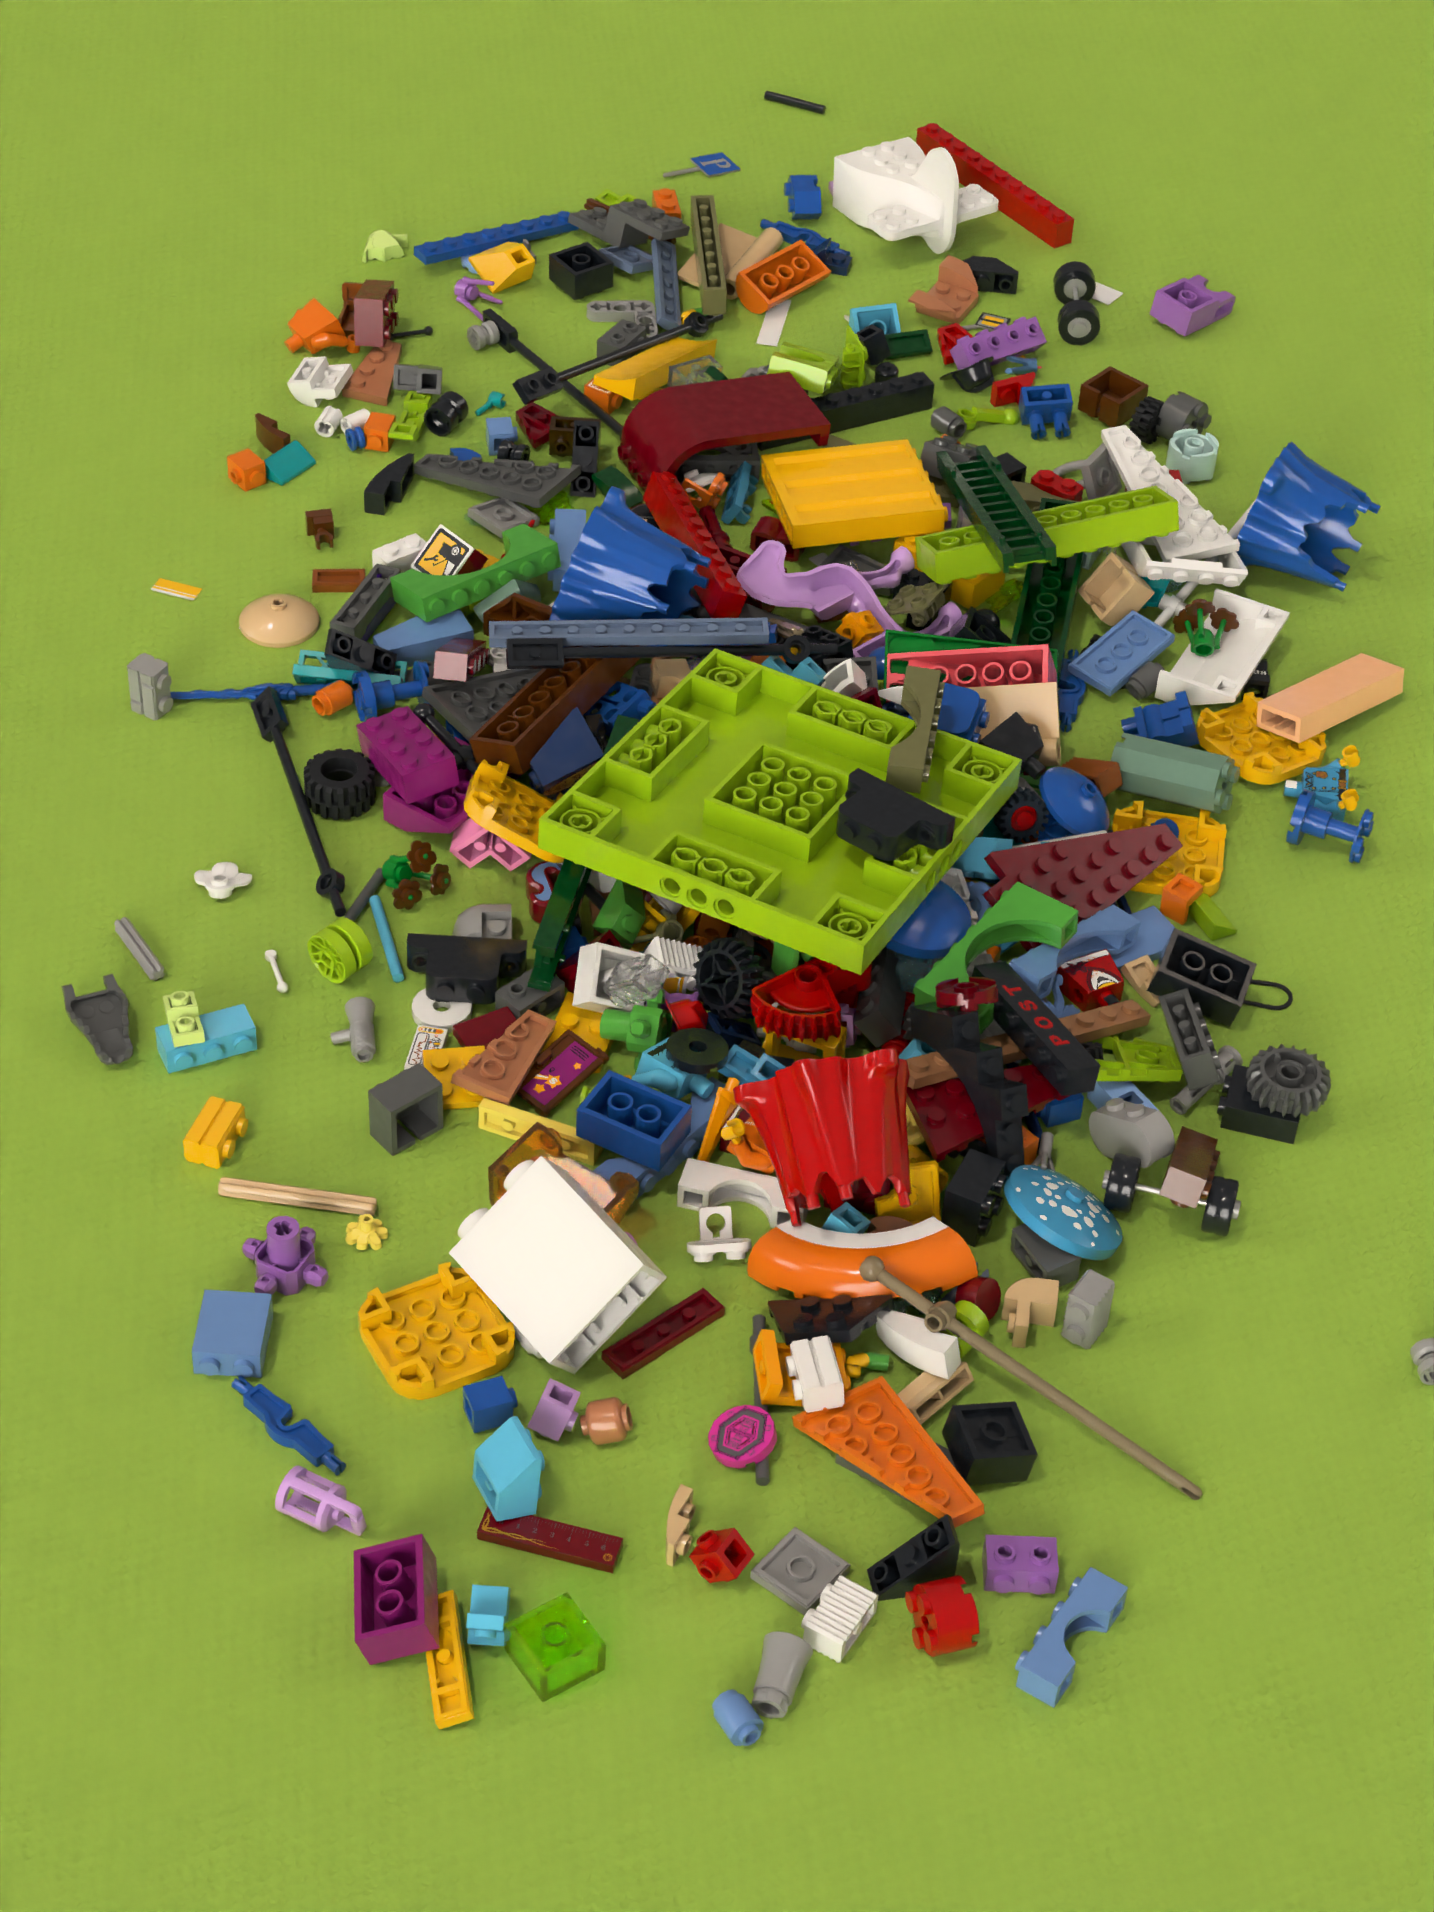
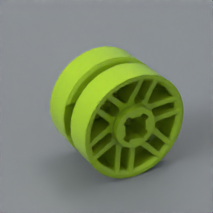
M345 917L338 918L326 928L311 936L307 943L308 953L314 966L325 978L333 983L343 982L355 972L368 965L373 957L371 944L363 930L355 922Z

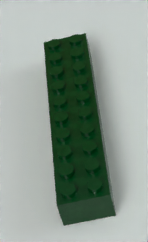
M1041 498L1039 510L1076 502ZM1085 552L1074 553V556L1069 558L1057 557V566H1051L1049 562L1027 564L1011 644H1048L1049 648L1058 650V689Z

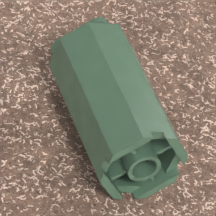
M1128 733L1122 734L1121 738L1125 739L1123 743L1117 742L1114 746L1111 761L1119 763L1123 785L1116 790L1195 809H1203L1220 814L1222 810L1228 811L1233 800V795L1231 794L1233 783L1238 781L1240 775V767L1235 766V760L1231 757Z

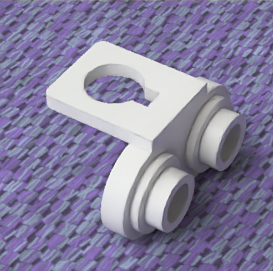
M726 1205L699 1208L700 1240L687 1243V1252L694 1256V1261H713V1255L716 1252L726 1253V1259L729 1260L746 1258V1252L752 1248L751 1239L733 1238L731 1207ZM715 1213L722 1215L725 1220L724 1227L719 1231L720 1237H713V1232L706 1225L708 1217Z

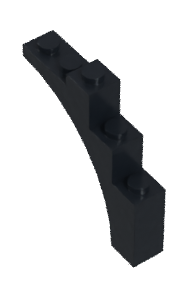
M936 1001L911 1006L912 1037L927 1043L939 1052L954 1069L975 1106L984 1132L988 1154L1006 1161L1004 1175L1009 1177L1016 1167L1025 1165L1021 1117L1029 1116L1027 1084L1004 1079L1002 1047L980 1042L978 1011L963 1012L957 1006L938 1008L936 1007Z

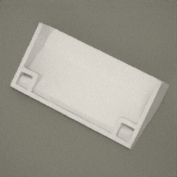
M1216 588L1212 601L1216 609L1215 612L1218 608H1225L1237 615L1236 620L1239 621V627L1231 629L1229 632L1223 631L1220 639V648L1214 649V652L1209 656L1202 657L1192 653L1191 644H1189L1171 672L1160 670L1155 698L1169 702L1176 700V693L1186 691L1190 705L1235 702L1288 620L1290 612ZM1209 614L1204 621V628L1209 629L1215 638L1218 629L1211 626L1212 619Z

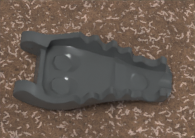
M113 973L103 976L106 990L76 997L72 984L61 986L64 995L65 1011L70 1021L92 1044L99 1060L106 1065L120 1064L129 1060L133 1055V1046L129 1038V1004L126 995L118 986Z

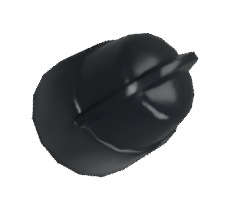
M987 357L969 367L950 372L940 377V380L954 378L964 391L969 393L980 392L991 386L992 382H995L990 362L994 357Z

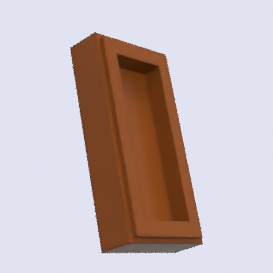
M313 569L312 591L313 593L354 592L365 579V569Z

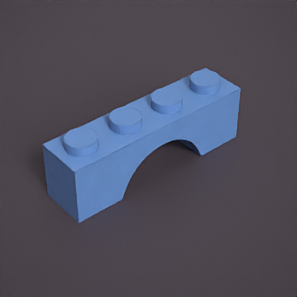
M1092 1567L1089 1568L1083 1578L1076 1577L1069 1589V1597L1066 1602L1059 1601L1051 1615V1623L1048 1627L1044 1625L1040 1627L1033 1640V1648L1030 1652L1024 1650L1015 1666V1670L1019 1671L1016 1687L1054 1708L1072 1683L1076 1661L1066 1649L1065 1642L1071 1636L1084 1631L1107 1633L1124 1609L1128 1587Z

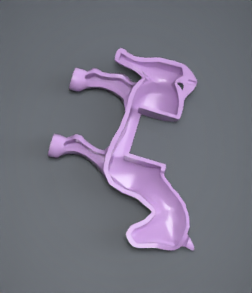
M767 540L762 542L737 572V580L743 590L751 597L779 607L807 608L821 620L830 619L846 610L849 613L852 611L857 613L870 610L884 629V632L854 648V657H868L869 653L876 648L885 646L886 629L908 632L889 616L873 591L879 588H895L900 584L902 574H907L915 568L912 553L906 547L900 546L893 551L890 563L876 571L860 572L851 566L832 563L818 566L807 572L785 573L784 560L787 551L784 544L775 540ZM948 602L939 608L938 617L930 626L913 633L948 636L951 627L963 616L961 610L955 603Z

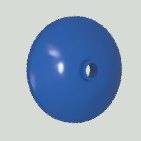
M1052 767L1041 776L1039 783L1041 797L1051 815L1065 829L1074 835L1108 830L1110 824L1108 806L1100 790L1091 780L1079 772L1065 767Z

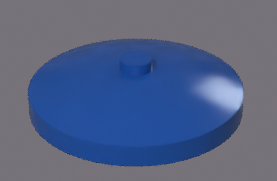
M940 880L885 947L897 953L915 958L935 959L945 957L951 946L955 942H959L971 926V915L968 907L958 893Z

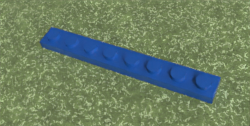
M560 211L549 216L542 215L539 218L521 220L514 224H503L501 227L486 228L479 232L464 233L457 237H446L435 242H425L422 245L414 246L413 255L425 265L480 253L505 242L523 243V239L531 241L578 230L579 228L568 223V211Z

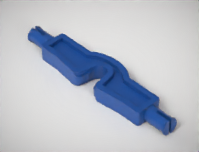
M762 219L760 223L761 228L771 227L779 230L783 241L789 244L799 240L806 241L805 244L811 250L827 240L813 230L797 228L781 221L773 223ZM831 241L830 253H842L845 256H850L849 251L840 249V244Z
M1073 649L1068 651V659H1064L1059 684L1060 689L1058 690L1060 730L1063 732L1065 725L1066 732L1072 729L1071 724L1076 721L1078 705L1082 703L1086 684L1083 680L1068 672V665L1079 656V652L1076 649L1074 656Z
M238 1376V1379H234L232 1388L243 1395V1405L265 1423L266 1432L276 1443L284 1447L294 1448L316 1467L324 1464L335 1475H339L340 1472L342 1473L345 1470L346 1463L334 1455V1445L309 1420L303 1419L290 1426H285L293 1416L290 1404L274 1395L262 1384L254 1387L243 1376Z

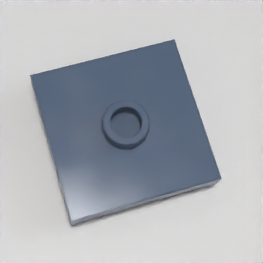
M633 245L618 249L617 246L599 249L602 254L614 262V266L630 274L653 270L652 255Z

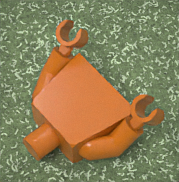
M315 298L310 300L302 309H298L294 317L288 322L293 335L284 343L291 353L296 352L302 346L311 354H316L330 346H346V350L350 353H358L360 351V346H355V335L351 334L346 337L338 319Z

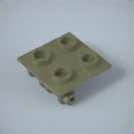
M931 582L924 586L906 585L887 603L884 609L889 615L910 613L915 626H925L938 609L944 605L945 594L943 591L948 587V583L940 585Z

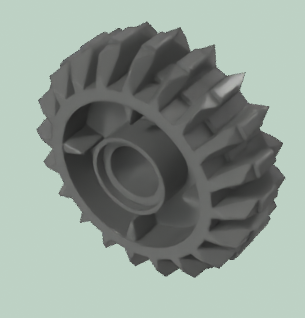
M1280 1044L1276 1049L1269 1045L1266 1051L1260 1050L1250 1061L1246 1073L1247 1091L1251 1093L1252 1100L1259 1101L1260 1108H1270V1113L1275 1111L1281 1112L1283 1117L1286 1113L1292 1114L1294 1118L1299 1113L1308 1116L1311 1111L1317 1112L1319 1107L1324 1105V1102L1327 1100L1331 1088L1330 1070L1326 1069L1325 1061L1317 1060V1054H1307L1306 1048L1297 1050L1294 1045L1291 1048H1285L1283 1044Z

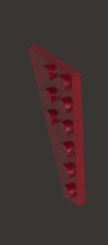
M1034 1064L1004 1069V1079L1027 1084L1028 1113L1031 1111L1037 1113L1044 1109L1045 1104L1055 1099L1061 1101L1071 1096H1061ZM960 1078L942 1081L917 1089L907 1087L906 1103L937 1163L944 1160L946 1154L954 1150L960 1152L968 1148V1143L978 1138L985 1139L975 1106Z

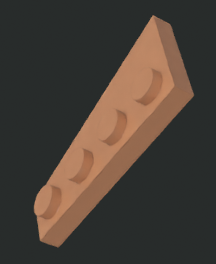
M387 340L384 347H373L342 389V396L387 407L388 397L392 390L394 364H399L402 344Z
M531 1010L526 1011L505 1029V1033L499 1039L495 1038L492 1040L485 1051L480 1055L476 1054L472 1057L468 1065L462 1070L459 1068L452 1075L451 1083L509 1106L534 1065L536 1058L540 1055L555 1030L557 1021Z

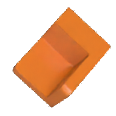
M1178 873L1163 888L1160 912L1177 923L1184 925L1187 922L1189 906L1202 895L1203 885Z

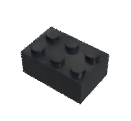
M1174 928L1163 948L1147 991L1163 996L1187 988L1193 1004L1199 1003L1203 1016L1230 1027L1242 1007L1257 964Z

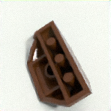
M514 592L483 613V633L489 636V621H549L552 607Z

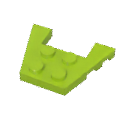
M1117 1034L1088 1041L1098 1042L1102 1044V1048L1113 1050L1117 1061L1095 1059L1101 1065L1096 1081H1159L1168 1083L1181 1080L1183 1069L1172 1046L1134 1037L1133 1042L1120 1040Z

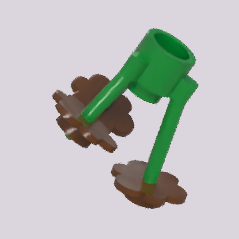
M1205 599L1192 601L1191 604L1186 605L1185 609L1179 612L1178 616L1173 618L1175 632L1188 633L1191 652L1202 657L1209 656L1214 652V649L1220 648V639L1223 631L1229 632L1231 629L1239 627V621L1236 620L1237 615L1225 608H1218L1215 612L1216 609L1212 602H1207ZM1207 613H1211V626L1218 629L1215 638L1209 629L1204 628L1203 616L1207 615ZM1194 628H1198L1196 634L1193 633Z
M413 841L410 847L411 851L407 855H390V858L382 867V875L387 880L385 885L394 888L392 895L395 898L393 905L396 909H403L405 907L409 910L413 908L414 903L419 902L422 898L419 882H411V877L429 880L430 884H432L431 894L435 896L438 894L443 895L450 885L451 875L448 873V865L438 863L434 867L433 874L427 873L431 870V865L437 859L435 852L431 851V844L428 842Z

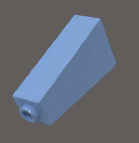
M457 609L429 622H425L418 616L374 635L373 644L396 653V661L408 662V667H411L418 660L434 661L435 651L454 638L474 640V630L462 611Z

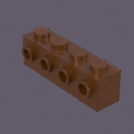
M1182 1126L1174 1151L1171 1154L1159 1195L1169 1198L1173 1204L1182 1208L1190 1206L1196 1209L1199 1199L1206 1201L1220 1155V1151L1215 1150L1218 1139Z

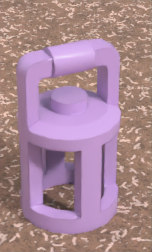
M299 1465L294 1466L289 1470L279 1486L275 1499V1509L278 1512L291 1516L321 1532H327L336 1525L355 1535L361 1536L367 1527L362 1509L346 1500L347 1492L344 1486L310 1472L306 1468ZM291 1488L294 1490V1492L290 1499L287 1501V1496ZM304 1495H306V1496H308V1497H310V1498H312V1499H314V1500L319 1501L320 1504L317 1503V1502H315V1501H313V1500H310V1499L304 1497Z

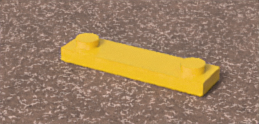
M453 1589L438 1594L440 1648L426 1651L434 1719L439 1730L475 1719L458 1599Z

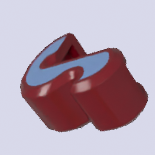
M548 861L532 866L527 871L526 896L529 900V914L538 923H541L560 872V868L556 863Z

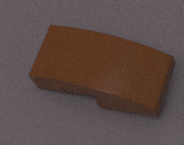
M260 413L255 415L256 436L266 449L274 454L291 443L290 434L279 430L277 421Z

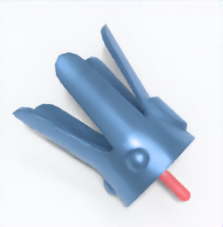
M1006 357L1008 361L1023 364L1020 367L1007 368L1005 370L1006 374L1023 375L1030 372L1037 374V369L1042 368L1037 366L1036 358Z

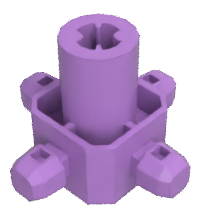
M278 1216L273 1218L266 1226L267 1239L265 1241L248 1238L243 1244L244 1255L255 1261L257 1276L254 1286L255 1293L273 1295L277 1291L286 1296L299 1293L305 1284L323 1287L329 1278L328 1271L322 1266L315 1264L313 1244L316 1240V1232L307 1226L300 1229L299 1223L292 1217Z

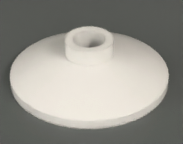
M694 469L685 473L684 477L704 487L712 483L718 473L699 474L698 469ZM686 488L687 493L695 491L692 488Z

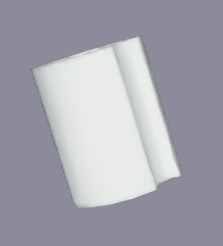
M327 406L314 424L316 432L322 437L332 436L340 424V419L343 418L342 412L339 408L334 409L332 406Z
M363 408L340 419V426L344 434L346 429L354 430L357 426L361 427L362 431H364V426L370 416V412Z

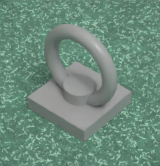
M1104 442L1086 460L1068 462L1053 470L1060 477L1067 473L1081 470L1083 479L1076 482L1086 489L1088 500L1114 495L1122 488L1119 472Z

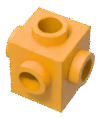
M870 610L857 613L852 611L846 614L841 620L842 624L835 630L841 636L852 640L853 649L884 632V629Z

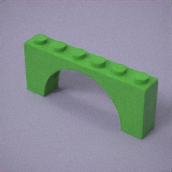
M520 524L502 532L505 556L489 567L471 573L447 576L426 574L412 568L390 577L394 601L425 622H429L490 596L512 579L527 581L561 567L558 544L528 525Z
M1017 881L1010 890L1003 892L1000 900L993 907H989L985 911L983 917L976 925L969 927L966 935L959 942H955L951 946L948 954L942 960L936 961L931 971L924 978H920L916 982L913 989L915 1005L935 1002V986L942 981L958 978L959 983L969 982L967 973L969 965L979 954L993 946L1013 941H1032L1061 949L1077 932L1078 910ZM994 1003L978 1004L979 1009L976 1011H978L980 1035L993 1022Z

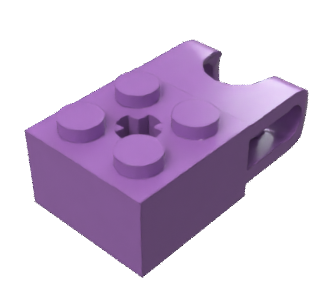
M1196 275L1190 279L1184 277L1156 291L1149 315L1156 318L1160 323L1174 329L1176 333L1187 336L1229 315L1233 309L1236 297L1227 291L1214 292L1207 289L1206 284L1209 280L1201 275Z

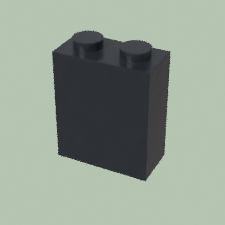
M1235 1064L1232 1076L1226 1075L1222 1093L1227 1094V1097L1221 1096L1217 1114L1223 1115L1220 1128L1294 1145L1301 1113L1296 1118L1292 1114L1287 1113L1283 1117L1281 1112L1275 1111L1270 1113V1108H1260L1259 1101L1252 1100L1251 1093L1247 1091L1246 1073L1249 1067Z

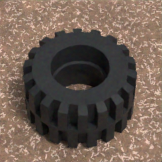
M342 748L333 751L326 750L322 754L314 755V759H309L307 766L304 767L305 797L309 808H312L313 813L321 814V817L326 819L328 817L332 818V820H348L351 817L361 816L362 812H368L370 806L374 805L376 798L374 764H371L369 757H364V754L361 752L355 753L351 749L342 750Z

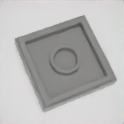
M501 497L468 508L467 513L468 517L500 538H503V531L523 523L528 525L531 520H535L533 527L539 526L540 517L519 503L511 502Z
M794 1527L751 1570L750 1578L805 1616L810 1608L814 1609L820 1603V1596L828 1583L834 1585L840 1575L845 1577L850 1572L851 1564Z

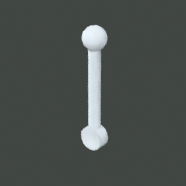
M272 949L265 952V959L271 963L278 982L277 991L285 993L288 991L289 986L283 981L276 962L277 952Z

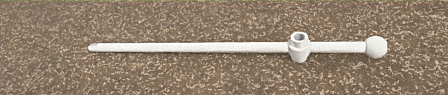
M1254 502L1228 532L1234 540L1241 531ZM1216 556L1209 557L1205 561L1217 562L1218 558ZM1187 581L1176 596L1164 594L1158 605V608L1163 611L1154 623L1163 627L1171 617L1178 616L1179 612L1188 605L1184 601L1199 583Z

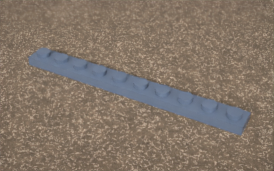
M767 617L489 621V648H506L507 639L563 638V647L704 644L756 645L769 644V627Z

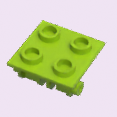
M847 325L846 341L842 355L840 384L844 389H850L855 385L857 387L863 386V381L866 380L864 365L868 359L866 347L861 344L858 335L853 332L850 325Z

